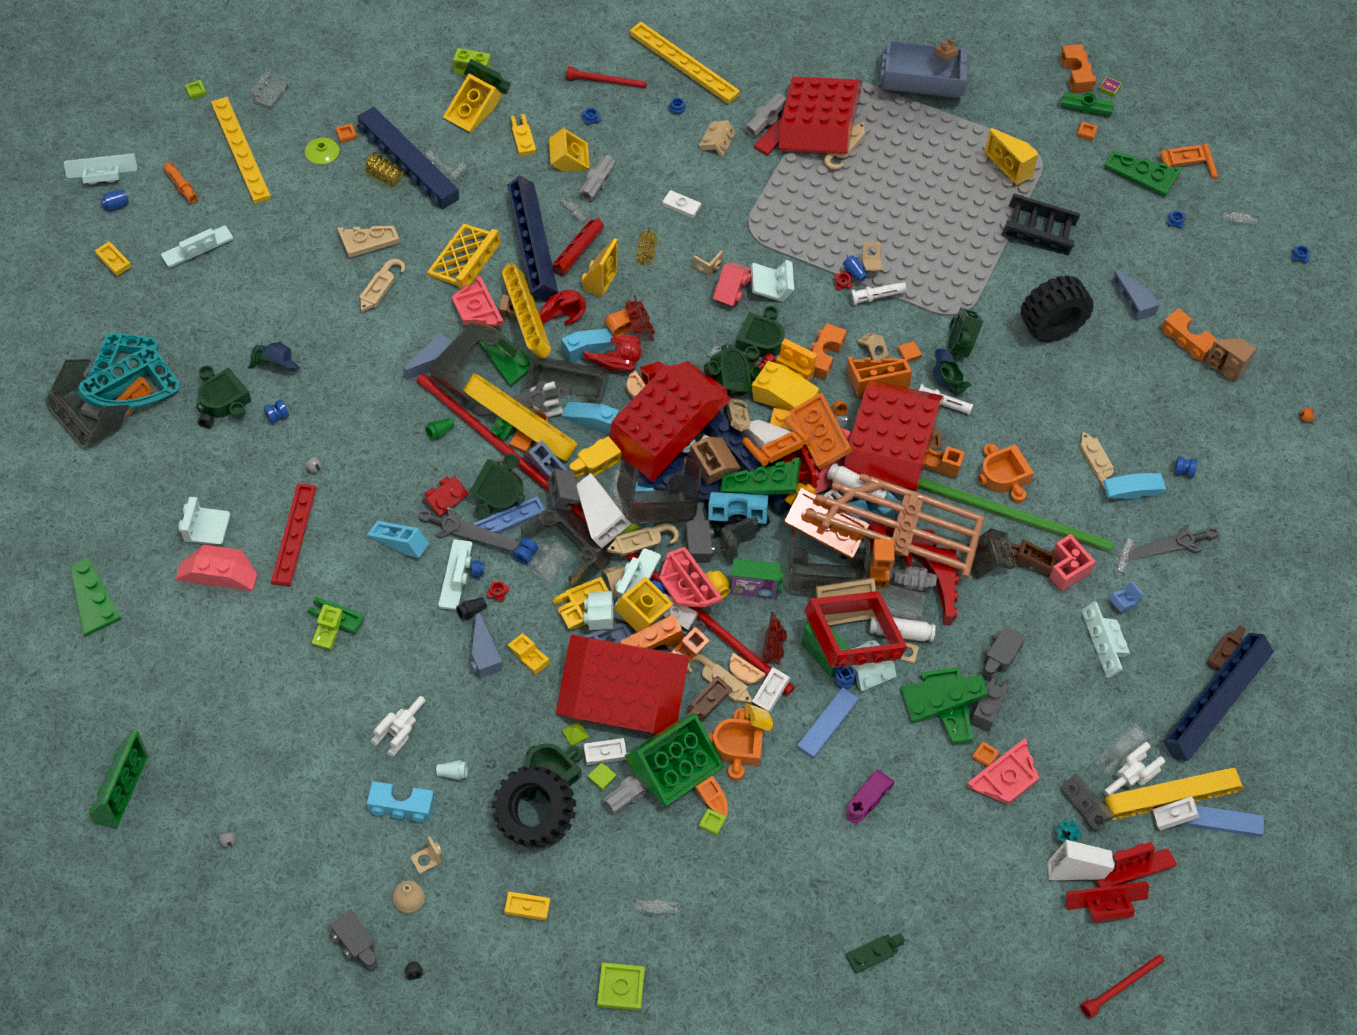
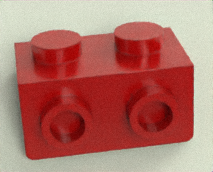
M446 476L438 482L440 486L436 489L433 487L424 493L426 497L421 500L423 503L427 502L439 517L448 511L447 507H453L469 494L456 476L451 478Z

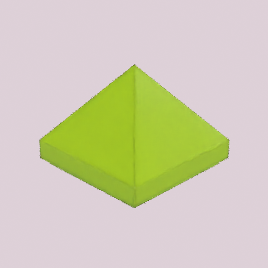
M580 721L562 729L570 746H574L589 738Z

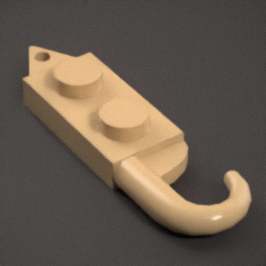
M864 122L853 126L847 154L828 153L825 156L824 162L827 167L839 169L843 166V163L834 165L830 161L834 156L846 158L852 153L865 137Z
M399 259L388 260L381 270L375 274L359 297L361 312L378 306L394 283V276L389 272V269L393 265H400L401 273L405 271L404 262Z
M730 398V401L727 403V414L730 426L743 431L745 429L749 430L750 419L747 411L748 405L741 399Z
M1083 432L1079 447L1095 476H1097L1102 487L1105 489L1103 481L1112 476L1114 467L1098 439H1094Z
M669 523L643 528L615 537L607 552L620 554L623 557L642 551L644 548L656 547L661 540L660 532L667 530L671 531L674 535V538L670 541V544H673L679 538V531L674 525Z
M698 654L692 660L699 661L705 666L702 671V678L710 684L716 676H719L732 688L733 691L727 696L732 702L752 704L747 691L748 686L718 664L713 663L704 655ZM689 663V664H688L687 671H688L689 673H692L693 671H692V669L690 668V663Z

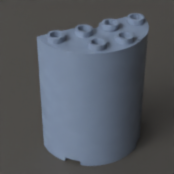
M887 40V46H883L879 87H882V90L963 99L967 84V49L956 48L959 50L958 56L944 60L934 54L935 47H937L935 45Z

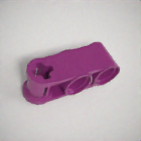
M877 769L849 802L846 812L847 819L852 823L863 821L869 812L878 805L882 797L887 794L886 791L892 788L895 781Z

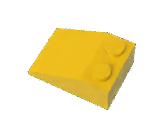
M468 74L443 118L471 133L495 109L503 95L492 85Z
M989 129L984 153L1016 185L1033 177L1039 155L1037 151L1027 142L996 129Z
M614 238L597 255L595 260L591 261L588 272L584 273L581 279L583 291L599 297L604 296L617 273L618 239Z
M768 361L752 384L753 401L790 411L816 396L819 388L788 367Z

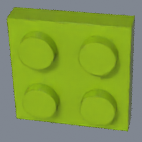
M602 962L597 1007L641 1011L645 967Z

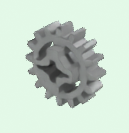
M907 566L906 569L897 570L894 574V582L904 584V588L924 590L925 587L936 586L937 576L933 573H927L926 568Z

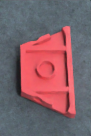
M481 276L475 278L476 282L471 286L467 284L461 291L452 296V302L464 325L504 326L503 319Z
M1024 738L967 783V787L1007 805L1018 798L1039 780L1037 770L1033 766L1032 755L1029 754L1027 748V740Z

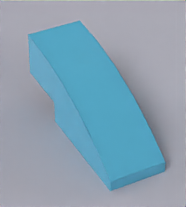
M1161 473L1131 474L1103 481L1108 498L1136 500L1142 496L1156 497L1166 490Z

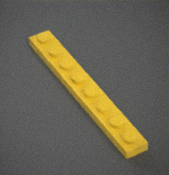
M640 22L630 30V36L727 104H730L740 96V90L644 23Z
M228 97L211 101L213 110L254 204L271 199V195Z

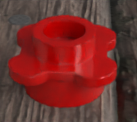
M841 272L834 276L837 290L842 288L851 289L853 287L850 273Z
M494 581L491 583L490 590L487 591V597L495 598L498 602H502L505 600V594L509 592V586L504 585L500 581Z

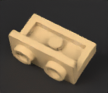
M728 120L711 122L699 144L700 149L703 151L716 150L719 156H724L735 135Z

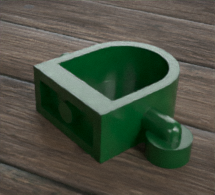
M774 306L765 307L763 316L749 312L736 339V348L745 352V356L750 363L758 361L759 357L763 358L768 353H771L774 357L780 353L781 343L785 338V331L781 324L775 321L778 317V309Z
M960 307L957 317L953 316L949 326L951 333L947 350L956 360H960L961 357L967 358L970 355L984 322L977 312Z
M732 345L721 346L722 351L715 353L710 358V361L705 363V374L725 387L728 395L743 396L752 392L751 381H755L762 371L761 368L756 365L749 368V363L744 353L732 347Z
M202 366L199 369V376L204 382L198 389L199 403L196 404L198 411L201 414L209 413L214 418H221L230 414L235 419L242 418L245 415L244 406L252 402L247 388L229 367L215 375L214 369L211 366Z
M505 455L503 465L493 459H487L469 493L484 501V503L478 504L475 507L474 512L478 518L485 519L489 517L491 506L495 508H509L516 504L520 506L526 497L523 495V482L512 471V469L519 465L517 455Z
M541 744L530 747L526 752L528 755L526 759L527 768L530 765L547 768L564 778L568 782V787L581 778V768L576 764L582 759V750L578 746H570L565 753L554 744ZM538 787L528 790L522 796L523 800L531 801L535 798L536 789H538L551 803L548 792Z

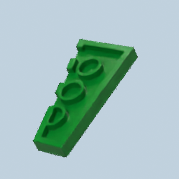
M1112 151L1104 164V168L1164 197L1170 191L1183 167L1176 166L1175 168L1168 166L1166 163L1161 162V164L1150 162L1151 160L1144 158V160L1135 158V156Z
M483 325L472 331V336L489 356V359L497 367L501 376L505 378L510 388L537 367V363L493 327Z
M798 457L794 458L792 462L784 463L782 461L776 463L775 466L767 468L761 466L750 472L744 470L723 475L720 492L751 495L796 494L801 460Z
M89 557L71 565L84 637L122 620Z
M960 667L920 672L924 683L962 678ZM967 705L939 714L953 745L973 742Z
M982 676L901 686L913 723H918L990 696Z

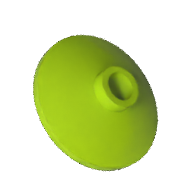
M329 138L314 139L305 148L306 158L310 162L319 165L333 162L340 152L338 144Z

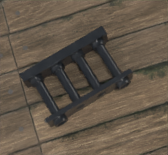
M1014 193L1009 203V207L1014 208L1011 221H1006L1001 236L1069 256L1074 245V240L1068 239L1071 226H1076L1081 214ZM1021 210L1031 213L1028 226L1018 223ZM1037 216L1048 218L1045 231L1035 229ZM1054 221L1064 223L1062 236L1051 234Z

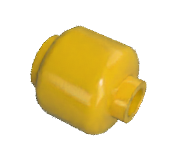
M709 571L705 575L722 599L728 596L731 583L721 571Z

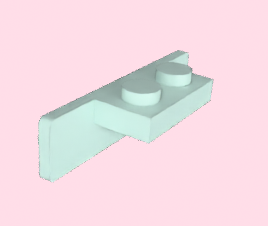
M134 153L64 161L67 178L82 177L83 183L97 184L102 181L115 182L119 180L120 173L137 171L138 169Z
M226 226L215 230L211 228L179 242V246L162 253L161 257L168 268H171L233 240V236Z
M453 540L439 600V608L456 610V606L460 603L463 585L467 584V568H470L472 560L470 556L472 542Z
M644 548L638 559L633 557L631 562L626 564L625 574L622 580H618L615 588L618 595L617 602L621 596L644 577L650 580L661 558L660 554ZM614 610L613 617L616 618V619H618V620H621V621H623V622H626V621Z
M1092 602L1082 610V614L1107 678H1112L1122 670L1118 657H1126L1130 652L1118 621L1103 618L1098 603Z

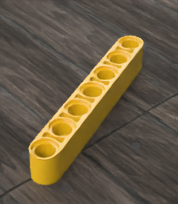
M508 264L504 267L502 275L526 345L538 358H545L549 355L551 347L533 296L530 294L526 276L515 264Z
M477 374L471 375L463 389L466 394L537 443L543 440L549 449L562 460L568 461L578 445L573 439Z
M1229 768L1112 794L1106 797L1104 802L1115 815L1111 820H1116L1117 817L1121 819L1135 816V813L1153 812V809L1191 796L1197 802L1211 799L1212 796L1229 795L1233 791L1237 793L1244 787L1236 768Z

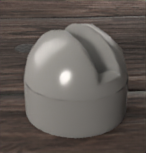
M313 457L305 464V467L311 473H317V468L319 471L322 469V463L317 457Z
M235 831L218 835L220 844L227 848V842H230L231 847L236 842Z

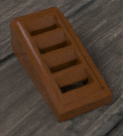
M1024 539L1021 541L1017 554L1018 558L1044 576H1048L1051 573L1057 558L1056 555ZM1025 548L1028 549L1027 555L1024 554Z

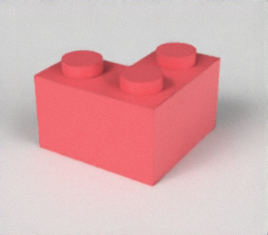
M734 262L724 264L713 299L732 306L736 305L737 302L740 303L743 296L741 292L742 287L751 282V268Z
M1072 534L1055 544L1052 554L1057 556L1056 560L1059 563L1053 566L1049 578L1062 592L1092 573L1095 560Z

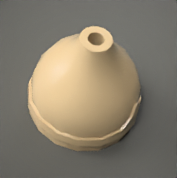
M402 881L397 885L393 893V904L403 913L416 912L425 901L424 890L414 881Z

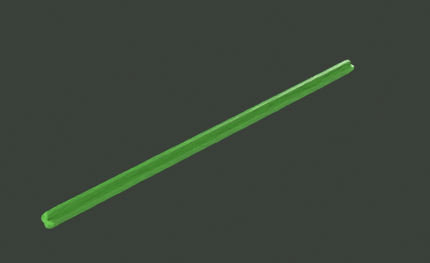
M920 478L919 489L1063 537L1072 534L1078 542L1111 552L1113 549V541Z

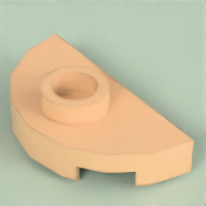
M636 371L629 375L626 384L628 395L633 399L646 386Z
M735 653L732 654L730 658L731 674L742 683L755 684L766 677L764 672Z

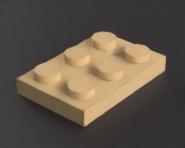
M874 578L816 587L817 598L876 591ZM873 610L824 615L828 625L871 619L872 616H875Z

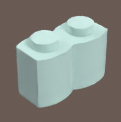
M612 591L588 593V599H585V611L588 612L584 613L585 625L588 624L589 630L613 629L614 600Z

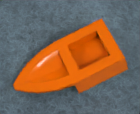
M710 776L694 787L705 805L707 804L713 811L719 814L728 815L727 799L713 776Z

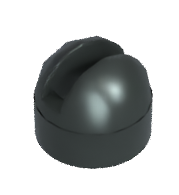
M203 413L197 422L200 427L210 429L214 424V416L209 415V413Z
M414 961L406 965V979L414 980L423 976L422 967L418 962Z

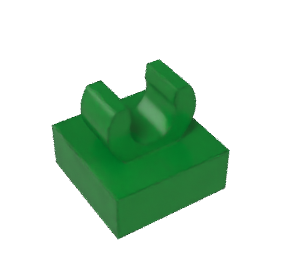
M498 416L490 431L503 441H507L515 427Z

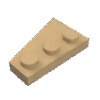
M394 225L372 226L370 229L353 227V229L344 230V227L337 228L349 258L400 243Z

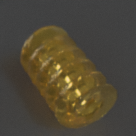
M372 152L367 158L365 164L367 173L377 177V179L382 180L386 184L388 183L391 187L396 186L401 181L404 170L400 169L399 165H394L393 162H389L386 158L383 159V156L377 155L376 152Z

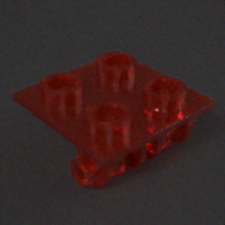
M633 295L635 300L625 303V309L633 331L639 334L644 329H647L652 341H654L653 334H655L652 324H650L648 312L645 310L642 300L638 301L636 296Z
M771 612L762 658L765 663L775 661L780 666L781 658L784 657L783 644L787 639V632L774 612Z

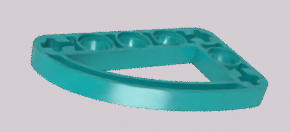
M121 333L106 335L88 378L104 370L99 369L100 366L106 365L109 367L115 364L120 352L135 353L147 346L159 351L157 339ZM131 342H135V343H136V344L133 345V346L127 345V344H129V343H131ZM106 353H113L111 356H104ZM146 353L144 358H142V361H144V359H146L147 357L151 358L152 354L148 355ZM147 369L139 371L96 396L108 400L120 396L138 377H143ZM98 377L102 379L99 381L101 385L107 384L106 378ZM92 384L88 388L84 386L83 391L89 392L94 385Z
M147 346L83 380L77 388V393L86 403L94 407L120 411L142 408L165 400L178 391L180 384L158 351L153 347ZM146 353L148 355L152 354L151 358L147 357L146 359H144V361H142V358H144ZM135 360L138 363V368H132L129 365V361ZM161 367L164 370V375H158L155 372V368ZM145 368L161 389V391L152 395L131 400H108L96 396ZM113 369H121L123 376H116L113 373ZM97 378H106L107 384L101 385L98 382ZM92 384L94 385L89 392L83 391L84 386L88 388ZM168 384H169V385H172V384H173L174 387H173V388H167V385H168Z

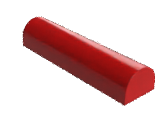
M599 218L588 221L553 262L554 273L564 276L603 230L604 224Z

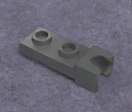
M1074 774L1061 787L1064 793L1087 818L1086 821L1094 830L1105 828L1101 818L1112 819L1115 817L1108 806L1100 801L1078 774Z

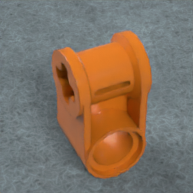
M630 306L608 315L604 322L613 336L617 337L639 326L640 310L635 306Z

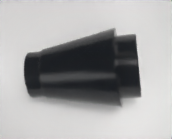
M483 597L463 601L456 606V611L461 620H469L487 608V604Z

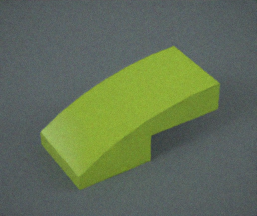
M323 605L317 620L318 628L312 640L313 645L332 651L341 623L342 609Z

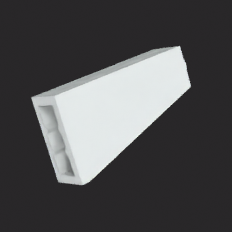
M591 473L577 484L578 494L591 538L603 548L626 529L631 522Z

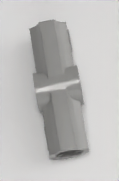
M777 93L766 106H759L755 112V117L745 126V131L755 138L768 124H774L777 121L778 113L785 107L787 98L783 94Z
M602 156L594 169L591 168L588 172L586 182L579 191V196L587 202L593 201L599 190L604 188L603 185L607 184L609 175L616 165V161L611 156Z
M631 775L621 782L619 788L603 799V803L608 811L614 815L629 803H635L637 798H642L648 788L637 776Z

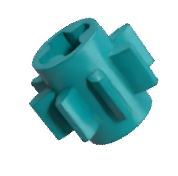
M1073 819L1068 823L1062 820L1060 827L1055 829L1058 832L1057 840L1062 842L1066 840L1078 842L1077 838L1083 835L1079 829L1081 825L1074 823Z

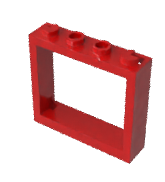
M880 591L811 598L804 610L831 668L895 661L901 659L907 649V645ZM873 610L889 644L840 650L824 615Z

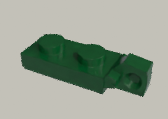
M470 59L464 71L465 75L471 74L505 94L511 85L510 82L501 77L500 73L473 59Z
M901 933L891 938L888 934L846 953V957L855 974L893 957L898 952L897 947L904 945L905 939Z

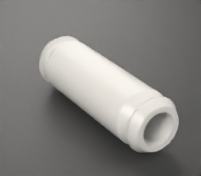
M838 463L833 464L827 474L828 480L832 479L833 482H838L841 485L852 488L869 484L859 480V474L844 466H838ZM883 488L867 492L883 499H887L888 491L886 489L883 490Z
M872 616L870 633L872 635L876 633L879 636H885L877 618ZM893 618L899 631L903 630V639L923 642L927 640L929 642L934 641L936 626L933 623L929 625L927 622Z

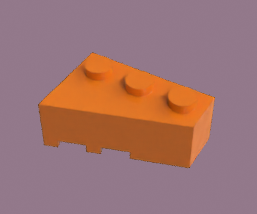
M847 357L846 372L857 397H863L866 385L871 380L905 388L910 387L912 371L906 359L882 358L881 361L871 360L869 357H865V360H853V357Z

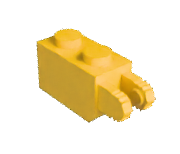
M609 436L600 439L591 447L584 448L577 454V459L569 465L570 471L574 472L575 479L585 474L588 476L590 473L595 477L621 462V451Z

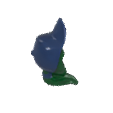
M279 341L270 343L267 346L256 345L252 350L248 368H254L259 362L268 361L292 370L300 369V366L291 360V348Z
M936 349V365L932 370L935 380L941 386L949 387L954 395L962 394L972 384L970 382H963L964 375L959 370L958 364L955 363L952 354L948 350Z

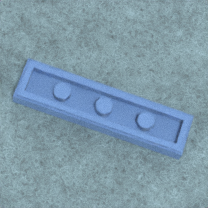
M537 496L523 502L520 506L515 505L472 524L499 534L546 514V510Z
M842 687L799 742L797 749L814 759L857 704L859 698Z
M1196 806L1200 818L1179 824L1262 837L1264 834L1263 815Z

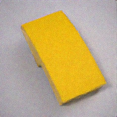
M577 604L561 612L569 630L586 626L584 613L588 611H585V605L579 607Z
M523 633L508 644V648L535 675L551 664L550 659L539 651L535 643Z
M748 703L745 704L746 719L751 720V725L770 731L773 727V721L769 712Z

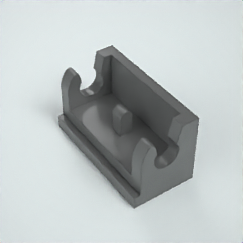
M554 469L547 480L553 510L570 511L572 506L566 504H578L580 501L574 472Z

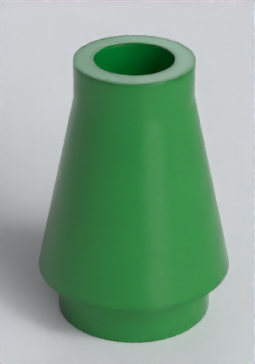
M450 417L430 422L425 427L426 434L431 440H438L446 432L454 428V422Z

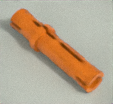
M167 162L163 166V170L177 186L179 193L184 195L189 203H195L198 200V195L193 191L192 185L184 179L172 162Z

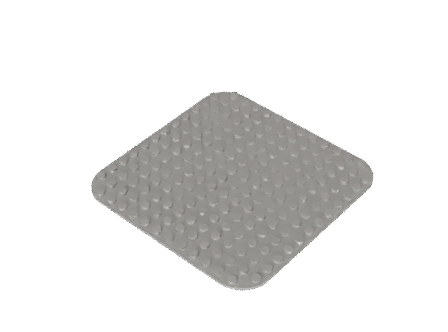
M863 82L854 125L865 123L864 131L866 134L864 139L848 157L838 158L834 156L830 162L834 165L843 163V166L839 169H830L825 165L824 159L828 153L786 151L750 212L748 219L750 233L758 243L768 249L835 275L847 272L844 269L843 262L851 255L858 257L864 268L862 263L863 243L880 242V260L883 270H865L868 274L866 279L859 282L851 275V281L871 288L904 281L907 292L890 295L891 297L944 316L958 315L960 307L970 310L978 302L1009 238L1001 236L1006 221H1011L1014 208L1009 207L1010 200L1014 193L1030 198L1042 174V159L1038 155L1033 177L1016 185L984 153L990 128ZM871 246L866 252L868 255H874L877 249Z

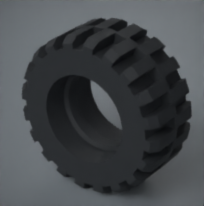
M1065 275V277L1057 276L1055 279L1051 278L1047 282L1039 284V287L1034 288L1031 294L1026 296L1025 302L1021 305L1020 315L1035 339L1042 342H1053V340L1058 341L1063 337L1070 336L1071 333L1078 331L1081 326H1084L1086 320L1091 317L1094 302L1081 280L1069 275Z
M530 765L529 768L525 766L518 768V772H510L507 780L502 779L499 783L502 786L501 789L495 790L494 795L497 796V800L492 801V808L496 809V812L493 813L494 820L498 821L496 826L499 831L504 832V836L507 839L529 848H544L545 845L551 846L555 844L557 838L562 839L565 836L563 832L566 829L570 830L572 824L569 822L571 818L575 819L576 812H573V807H576V800L572 799L574 795L572 788L568 787V782L560 777L559 774L544 767ZM538 787L548 792L551 808L547 818L542 823L531 827L521 822L518 815V805L520 799L528 790Z

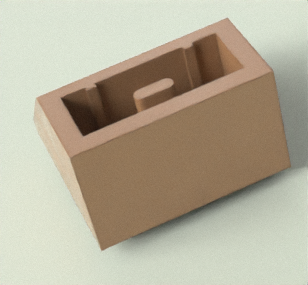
M1242 338L1216 339L1206 363L1211 368L1223 373L1226 378L1236 382L1248 369L1257 348Z
M706 437L690 447L689 455L707 485L722 479L723 475L732 474L741 469L722 437Z

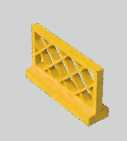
M463 223L427 274L435 279L456 285L459 290H462L467 284L471 285L502 243L499 231L492 229L489 232ZM465 230L472 232L471 235L462 237ZM482 236L486 237L484 240L477 242L476 238ZM475 239V243L465 245V241ZM463 243L462 247L453 249L455 244ZM478 248L474 253L468 254L467 250ZM466 252V255L456 258L455 254ZM446 256H454V259L444 261ZM468 260L466 265L459 266V262ZM456 263V268L447 270L446 266ZM438 268H445V271L443 272H435V270ZM459 272L456 279L449 277V275Z

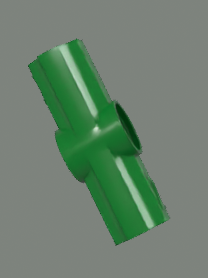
M1064 92L1061 106L1078 109L1083 114H1091L1093 112L1111 116L1114 102L1098 99L1093 93L1087 92L1083 95Z

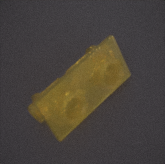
M648 227L647 232L643 231L639 235V248H637L636 259L638 263L648 261L652 265L653 258L655 257L654 248L655 244H657V236L650 227Z

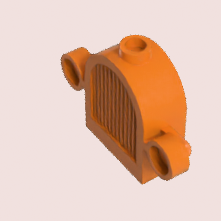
M994 444L985 445L983 449L985 460L981 473L978 475L979 483L989 490L998 493L1012 490L1010 494L1011 500L1015 503H1022L1026 498V491L1021 486L1031 483L1034 475L1031 467L1016 444L1001 450Z
M744 708L737 709L732 719L720 722L715 728L714 733H709V739L720 759L724 762L732 763L728 768V776L734 781H739L743 778L745 770L742 765L759 766L761 758L763 729L751 725V720L746 719Z

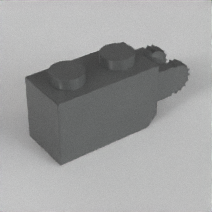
M697 508L694 509L691 520L686 524V531L684 532L685 547L696 563H710L711 557L715 555V545L711 544L713 528H710L709 520H705L702 509Z
M1006 625L1002 631L998 630L993 638L994 644L992 646L988 645L984 652V656H986L984 663L986 665L982 677L988 681L998 671L1001 673L1007 672L1022 648L1026 636Z
M996 674L993 675L991 681L986 686L990 696L980 700L971 721V725L990 732L1010 680L1005 679L1001 687L995 685L998 680V675Z
M349 910L330 924L332 931L330 936L336 944L339 942L344 947L342 952L348 960L353 959L356 964L360 961L367 971L373 972V970L377 969V961L373 953L375 948L374 939L355 913Z

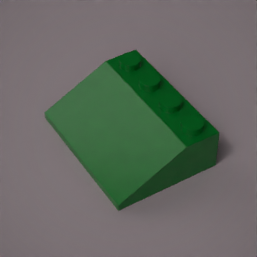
M696 713L682 717L625 754L634 774L664 807L724 768Z
M133 729L114 752V761L111 767L107 768L104 784L100 785L97 792V800L95 804L91 805L89 810L90 818L94 824L117 829L148 758L147 751L137 729Z

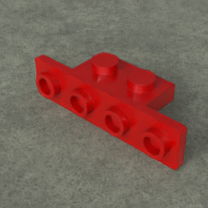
M805 444L796 452L781 458L784 463H787L799 457L801 465L798 481L809 478L812 487L817 488V481L820 480L819 473L815 469L813 458H810L808 447L806 448Z
M1152 842L1141 843L1133 848L1119 850L1114 853L1113 860L1115 865L1113 871L1105 879L1095 881L1099 887L1121 885L1176 867L1177 862L1169 849L1166 848L1154 852L1155 847Z
M1145 881L1068 891L1066 893L1065 907L1067 910L1087 908L1093 922L1134 917L1135 910L1131 902L1148 899L1149 884Z

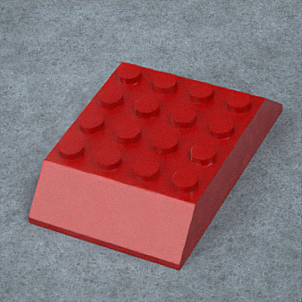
M792 76L780 123L779 150L847 154L863 81L859 79Z
M685 363L664 366L612 420L609 437L620 449L621 456L653 482L730 401V397Z
M871 380L866 385L849 440L853 451L846 455L844 467L859 475L866 474L869 477L872 476L917 492L944 396Z
M571 634L556 714L658 734L678 721L690 656Z

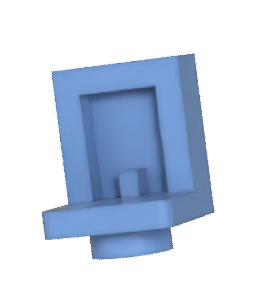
M1132 581L1123 590L1112 593L1109 599L1115 608L1120 612H1124L1134 608L1144 597V593Z

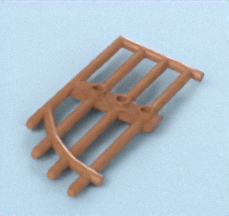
M860 474L859 480L869 484L857 488L833 482L831 488L846 493L838 500L817 494L816 501L831 506L827 514L806 509L805 515L822 521L821 528L828 529L831 524L871 539L886 538L894 540V554L907 557L909 552L962 570L961 576L966 579L970 575L985 518L983 515L872 476L869 477L866 474ZM883 488L904 497L900 505L867 492ZM853 497H857L899 512L898 519L895 521L846 504V502ZM922 502L976 521L974 530L920 512ZM840 509L894 528V533L891 538L834 518V516ZM920 519L971 537L970 545L966 546L915 528L917 520ZM913 535L966 553L965 563L911 545Z

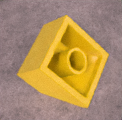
M562 128L549 138L550 162L554 168L560 171L590 170L587 142L565 128Z
M644 577L621 596L613 609L631 627L639 632L657 623L674 603L647 577Z

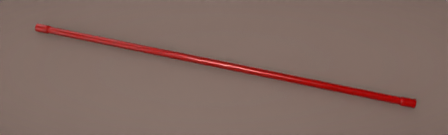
M423 373L417 378V383L428 392H431L504 455H517L519 458L518 467L549 492L548 479L447 395L428 376ZM566 504L572 506L570 511L587 525L583 509L578 504ZM636 553L624 556L630 562L633 557L639 558ZM654 570L650 579L660 582V574ZM690 607L699 612L698 620L702 621L750 664L764 672L767 677L772 668L701 608ZM788 682L783 693L789 696L794 691L795 686Z

